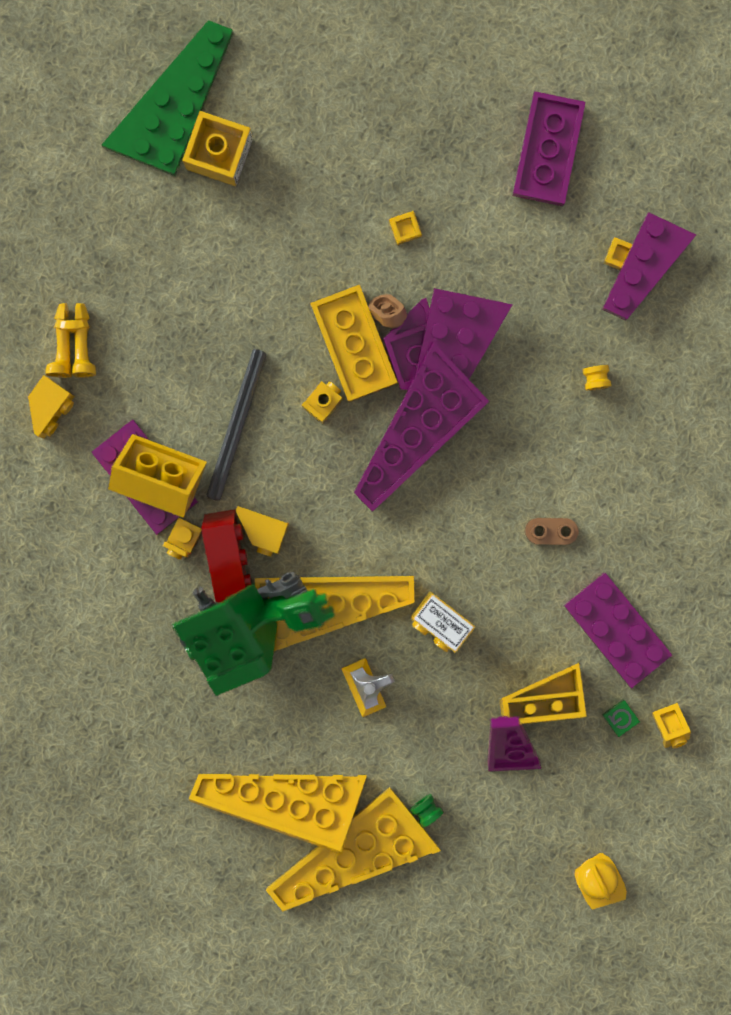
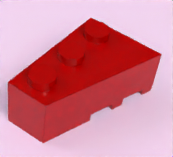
M236 509L204 514L201 527L215 601L219 603L252 585L251 575L246 574L245 571L248 559L246 549H242L241 546L243 532L241 524H238Z

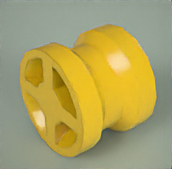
M609 365L582 369L583 375L587 380L585 384L586 391L605 389L612 386L607 375L610 371Z

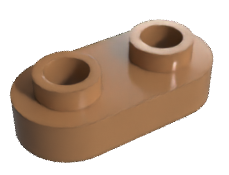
M390 294L380 295L368 304L372 316L385 327L397 328L407 318L404 305Z
M534 518L525 527V536L533 544H571L577 539L579 532L577 524L568 518ZM537 526L543 528L541 536H537L534 533V529ZM564 526L570 530L569 535L566 537L561 534V529Z

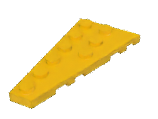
M414 576L300 577L308 591L315 589L317 595L324 593L327 595L328 604L321 608L332 606L335 616L325 621L321 627L298 632L289 629L284 620L276 621L277 632L274 651L414 603ZM255 578V587L259 589L266 586L265 581L267 579L273 583L280 580V578Z
M198 774L189 801L341 854L367 775L315 776L273 774V776H259V774H249V776H232L231 774Z

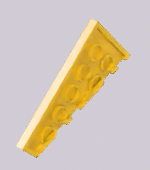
M389 787L353 817L341 854L317 846L266 888V892L279 908L285 911L309 902L318 896L338 891L339 888L356 884L390 871L392 868L407 862L411 863L420 857L440 852L441 849L392 788Z

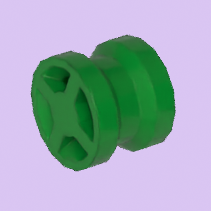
M432 794L426 795L410 808L413 815L419 817V823L423 828L435 822L444 813L442 808L434 803Z

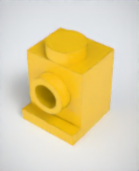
M321 381L301 406L323 424L343 400L339 395L341 390L330 381L327 385ZM321 395L328 396L329 401L326 404L319 403L318 400Z

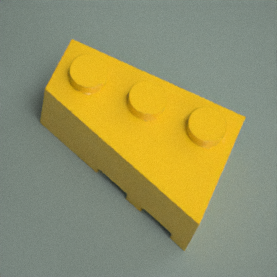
M579 663L500 699L501 716L518 717L522 724L586 717Z

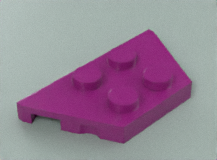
M426 298L421 299L407 313V318L401 326L393 328L383 338L399 387L403 390L409 389L416 375L429 313V305Z

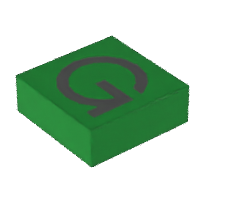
M621 700L602 714L617 737H620L640 723L625 700Z

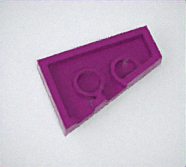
M508 716L491 718L488 771L541 769L540 759L519 718Z

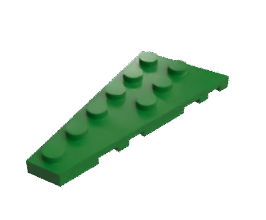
M208 20L101 146L176 176L199 111H202L232 38L233 30Z

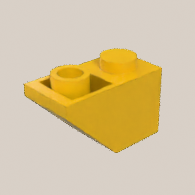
M45 375L42 376L28 396L34 434L43 439L46 436L50 437L56 431L59 425L56 423L62 414L66 415L74 405L72 400L75 397Z

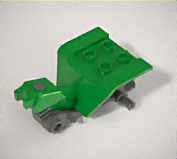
M294 572L284 574L280 580L273 583L267 579L265 581L266 586L259 589L255 585H249L247 588L226 598L222 603L214 602L212 598H208L203 587H199V591L196 588L193 591V595L199 602L198 608L202 612L172 624V627L180 638V642L189 658L197 662L207 678L208 685L215 696H218L259 679L270 672L277 632L276 621L284 620L289 629L298 632L321 627L325 621L333 618L335 611L332 606L321 608L328 604L327 595L325 593L317 595L315 589L308 591L299 575H296Z

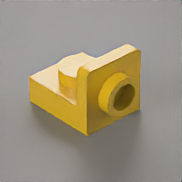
M178 517L168 540L163 544V547L168 549L167 554L179 560L183 556L186 558L190 557L201 535V528Z
M678 703L652 713L662 735L665 748L672 746L673 749H676L688 743L687 740L690 739L691 731Z

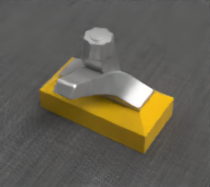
M366 657L341 668L362 718L387 707L380 691L395 682L392 674L373 676Z

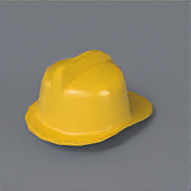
M599 853L575 869L574 875L577 885L592 910L626 900L627 891L625 884L610 857Z

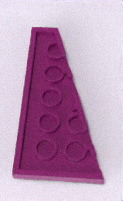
M434 288L416 374L434 342L461 372L470 379L513 304Z
M434 342L354 490L356 496L372 512L489 402Z

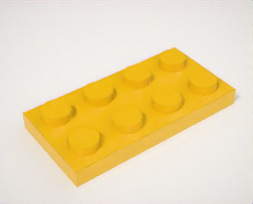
M360 284L310 303L348 403L397 384Z

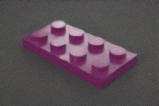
M534 91L512 196L564 206L586 102Z
M133 419L91 452L109 475H111L113 464L132 434L149 440ZM127 497L156 535L175 522L178 517L180 518L178 515ZM195 497L187 511L199 503Z
M605 572L563 605L631 689L672 656L670 651Z

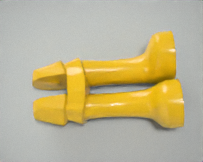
M61 303L58 305L54 317L56 320L54 328L56 329L57 337L56 360L47 364L45 374L57 378H71L72 375L77 378L96 376V367L89 361L87 333L90 327L87 321L90 318L86 305L84 303H76L75 320H69L67 303ZM70 333L75 334V362L72 368L70 361Z

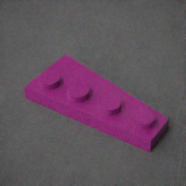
M648 212L602 310L626 321L694 239L696 234Z

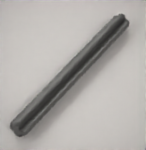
M252 350L206 494L209 499L216 501L221 499L266 359L264 351Z

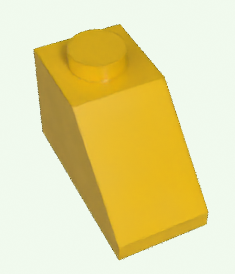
M237 506L236 513L251 544L258 547L256 552L272 557L273 552L279 554L289 524Z

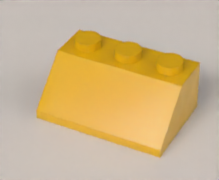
M132 434L112 466L108 490L184 518L194 499L207 462Z

